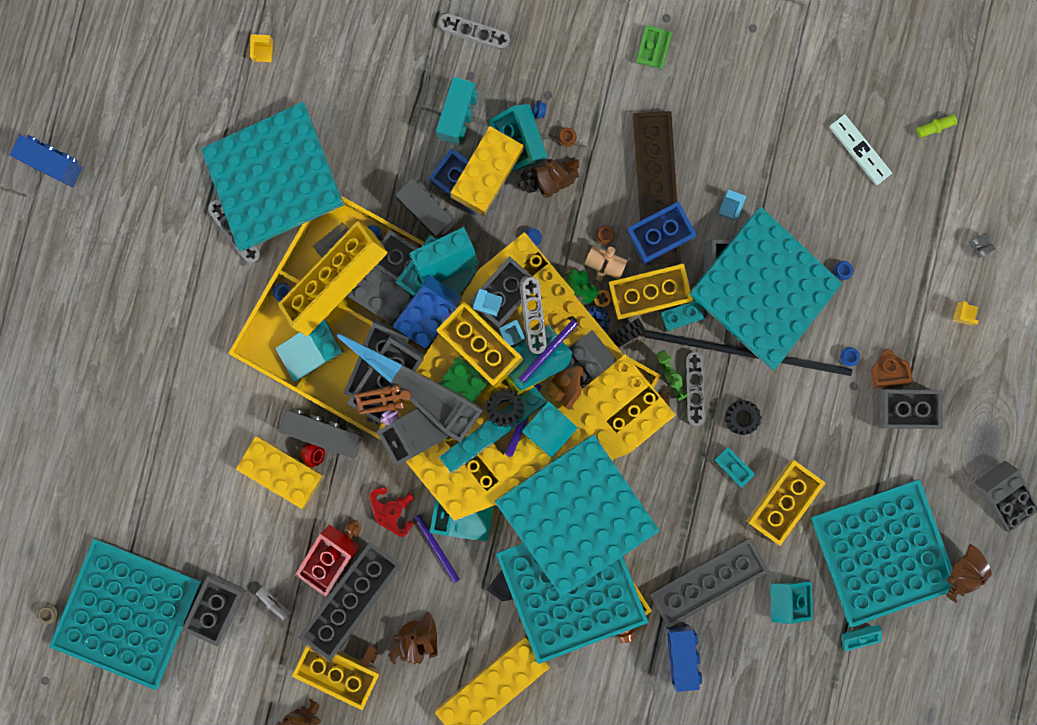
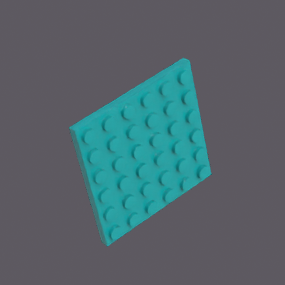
M304 102L201 148L232 235L240 252L345 205Z
M758 207L689 292V295L771 370H775L839 289L842 282L762 207Z
M591 434L495 500L496 505L561 597L660 532L594 434Z
M920 479L810 517L850 628L948 593L951 585L947 582V578L951 576L952 566Z
M94 538L49 647L151 689L158 690L202 581Z
M524 543L496 553L538 664L649 623L624 557H621L561 597Z

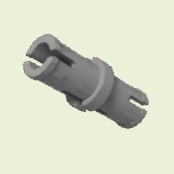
M264 586L255 594L267 606L266 609L274 612L282 622L291 613L279 602L280 599L278 597L275 598Z

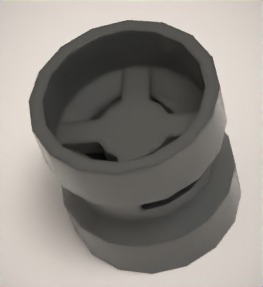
M987 233L969 241L971 247L975 248V254L978 258L996 249L989 242Z

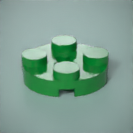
M570 269L564 275L567 276L565 282L575 292L574 295L576 297L578 295L583 297L582 302L590 304L596 299L599 291L589 282V276L584 270Z

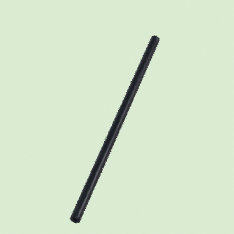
M647 330L644 333V338L759 359L749 349ZM785 357L781 362L782 364L846 376L852 375V369L792 357Z

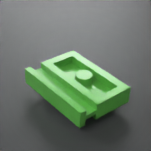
M646 25L636 63L662 70L672 32Z

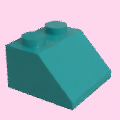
M548 401L522 432L550 457H553L578 427Z
M812 581L770 583V613L772 622L795 624L813 620Z

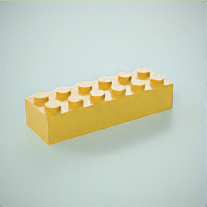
M357 221L278 303L292 328L308 336L388 253L370 229Z
M524 635L439 705L435 710V714L444 725H482L550 668V664L548 661L540 664L537 663L529 639Z

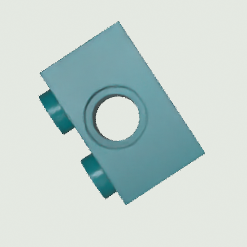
M697 301L659 314L665 332L704 319Z

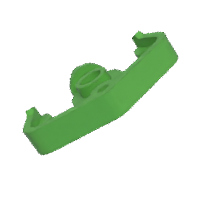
M665 350L656 353L663 375L677 400L680 401L688 397L689 395L685 394L681 388L682 377L677 374L675 369H672L669 363L671 356Z

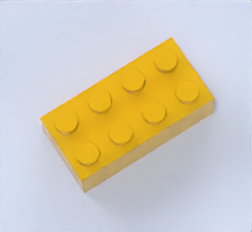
M489 126L452 189L451 198L485 216L521 155L524 145Z
M684 264L611 281L607 284L616 321L693 302V298L689 295L691 290Z
M465 302L436 330L495 388L523 361L522 356Z
M255 436L236 468L237 471L301 509L306 508L325 476L261 436Z
M790 459L745 522L775 544L781 546L823 488L825 482L797 461Z
M306 646L292 677L363 710L381 670L370 665L366 667L361 664L362 661L341 651L329 663Z

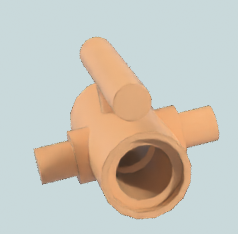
M592 245L584 265L596 270L595 279L598 281H602L606 275L619 280L623 273L627 260L614 255L615 249L613 247H608L607 251Z

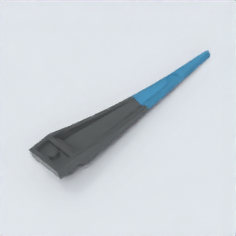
M337 334L341 341L362 357L393 386L399 384L400 392L405 389L411 391L412 396L409 400L444 433L461 443L482 413L483 408L467 399L466 396L342 334Z

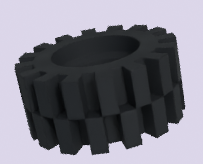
M637 318L610 334L609 337L619 348L646 332V329L640 319Z
M501 388V392L498 393L496 390L494 391V396L492 394L489 396L490 400H487V411L492 422H496L497 426L503 424V427H507V424H510L512 427L514 426L513 422L519 423V418L522 419L523 401L515 390L511 392L510 388H507V391ZM502 402H510L513 405V409L508 414H502L498 411V406Z
M736 401L727 408V413H725L727 427L733 433L739 435L751 434L761 424L760 410L757 408V405L750 401ZM741 410H745L750 414V421L746 425H740L736 421V414Z

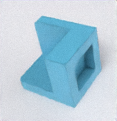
M728 190L725 193L718 214L733 220L738 219L746 196Z
M479 289L473 309L497 317L502 297Z
M517 320L499 328L503 339L510 346L525 339Z

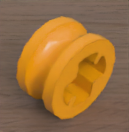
M599 290L598 295L605 294L607 302L605 303L604 301L603 304H600L596 296L594 303L596 306L603 308L609 305L611 296L606 290Z

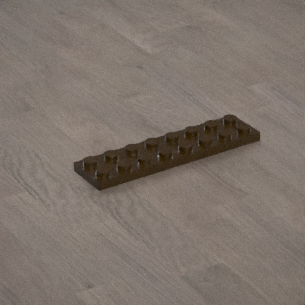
M671 111L633 113L640 221L677 202ZM680 246L645 265L681 263Z

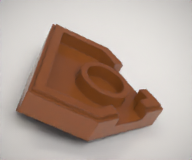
M888 348L885 349L870 370L874 388L888 389L913 383L910 363L893 354Z
M576 366L562 370L554 376L547 386V392L569 410L581 395L580 377L583 376V368Z

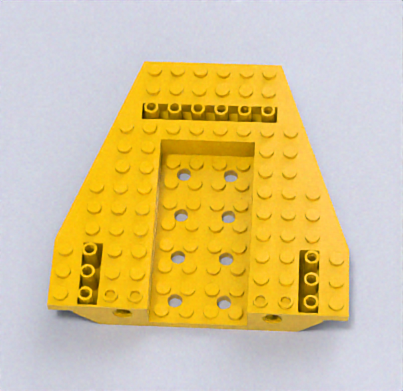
M525 232L477 271L462 295L458 307L465 302L473 309V305L469 302L470 299L510 256L540 283L544 327L550 326L554 329L565 322L568 317H574L578 324L576 329L579 330L582 336L593 330L617 361L581 389V395L570 410L556 401L546 390L556 374L538 383L542 386L540 393L545 400L549 401L578 427L553 457H550L524 433L521 435L513 457L506 456L505 453L516 429L515 427L453 474L449 472L439 456L458 443L457 440L450 436L406 461L454 521L496 505L495 500L591 434L596 436L611 460L631 453L675 416V413L627 355L619 350L576 298L575 292ZM530 300L527 304L528 310H534L537 306L535 300ZM521 305L503 326L517 320L525 336ZM474 310L493 330H495L502 337L499 328L496 325H494L480 311ZM537 319L532 320L529 324L530 329H537L539 321ZM438 334L416 372L439 383L457 356L469 365L471 364ZM520 341V342H518V343L512 345L511 347L514 349V348H515L517 345H519L522 341ZM400 398L397 399V403L404 401L405 407L403 409L397 408L394 412L398 411V416L401 418L418 407L410 400L406 401ZM486 400L484 402L475 401V404L483 408V411L465 437L491 419L487 411L488 405ZM502 402L498 406V411L501 412L512 403ZM539 409L537 412H535L533 415H531V416L528 418V421H527V423H526V426H527V425L529 424V422L537 415V413H538L541 409ZM384 422L379 427V430L385 427Z

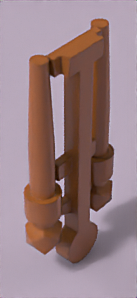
M396 384L393 387L385 386L382 389L355 394L359 414H367L386 410L394 411L397 408L403 409L405 407L404 401L397 403V399L402 398L407 401L411 398L412 393L405 389L401 394H396L401 390L400 385ZM379 394L381 396L379 398L368 399L363 401L360 398ZM394 400L393 403H388L387 405V401ZM383 403V406L363 409V405Z

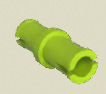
M952 113L941 119L935 118L928 124L918 126L916 131L921 139L933 133H941L942 130L957 125V119Z

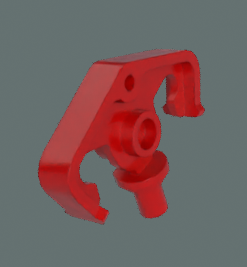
M387 486L373 490L370 493V501L376 522L400 537L406 536L414 522L407 521L405 528L399 529L396 520L401 516L402 508L406 510L408 503L415 499L414 496L408 493L403 498L398 497V502L389 501L386 504H382L377 500V496L379 494L385 495L387 493Z

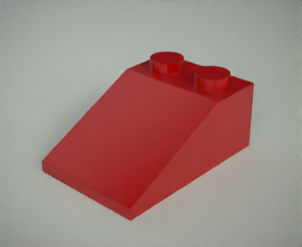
M329 524L319 534L295 575L327 597L361 546Z

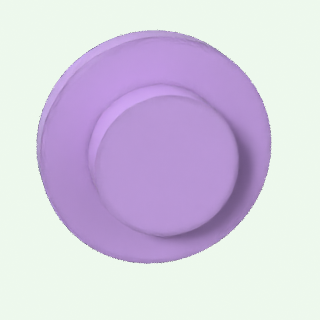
M387 411L382 414L383 419L380 420L381 423L384 422L385 426L396 421L399 419V412Z

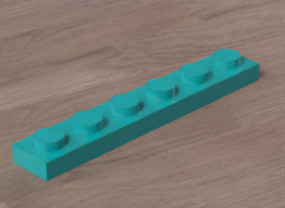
M533 387L521 396L524 412H522V419L519 418V423L513 422L514 426L511 427L510 424H507V427H503V424L497 426L496 422L493 423L490 419L465 437L461 443L458 442L439 456L449 472L453 474L545 406L547 401L536 387ZM510 404L500 413H510L513 409V405Z

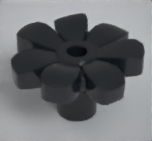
M529 169L523 170V173L520 175L522 180L517 182L518 188L522 189L525 187L528 193L536 192V179H533Z

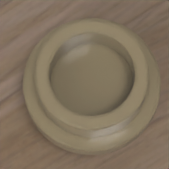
M45 605L40 608L38 618L43 624H52L58 618V611L53 605Z

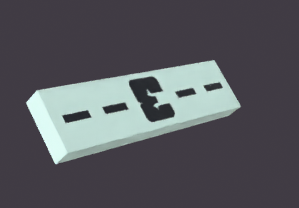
M845 114L829 126L876 186L892 174L891 170Z

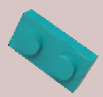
M729 447L725 448L714 459L740 488L755 475Z
M880 625L867 626L860 630L848 631L842 634V646L845 652L882 642Z

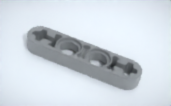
M443 14L439 19L440 29L445 33L497 50H505L510 44L509 35L504 31L452 14ZM447 19H450L451 24L456 25V21L459 22L457 31H454L455 27L452 25L445 27L443 21L446 22ZM464 24L471 27L470 32L467 34H463L460 31L461 26ZM481 30H486L489 36L487 39L482 40L478 37V33ZM492 33H494V38L500 39L501 36L504 37L506 43L503 42L502 45H499L498 40L495 39L491 43Z
M220 200L212 201L208 207L209 213L238 250L231 229L224 227V223L227 220L226 216L221 217L219 213H214L215 205L222 206ZM221 207L220 210L225 215L223 207ZM256 245L249 248L253 252L256 251L254 259L248 258L249 253L247 250L242 252L238 250L244 260L249 263H256L261 258V252Z
M525 276L520 281V295L526 345L532 353L540 354L546 348L540 284L536 278ZM529 281L534 283V286H531V293L536 294L535 296L530 295V290L525 287V285L529 284ZM530 300H535L537 303L534 310H528L527 308ZM537 319L539 321L538 328L531 330L529 327L530 322ZM530 334H536L537 341L541 342L537 345V348L532 346V344H535V337L533 335L530 336Z
M691 352L685 358L686 394L689 395L686 397L687 421L690 425L700 426L705 421L704 363L700 353ZM693 355L699 359V362L696 363V369L700 368V372H689V368L693 369V363L689 362ZM692 374H697L700 377L699 384L693 385L690 383L689 379ZM693 393L700 395L701 400L698 404H693L690 401V396ZM690 406H701V410H697V415L701 416V420H698L697 423L691 420V416H694V410L690 411Z

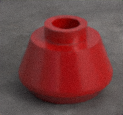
M307 443L301 448L300 457L308 467L314 468L323 462L325 449Z

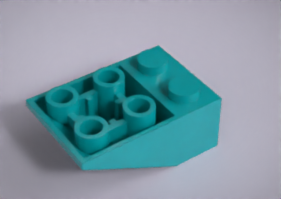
M435 499L430 533L488 541L494 506L454 521L438 500Z

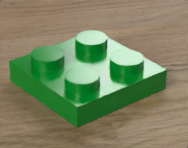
M457 356L439 383L466 396L467 399L475 403L489 381L474 367Z

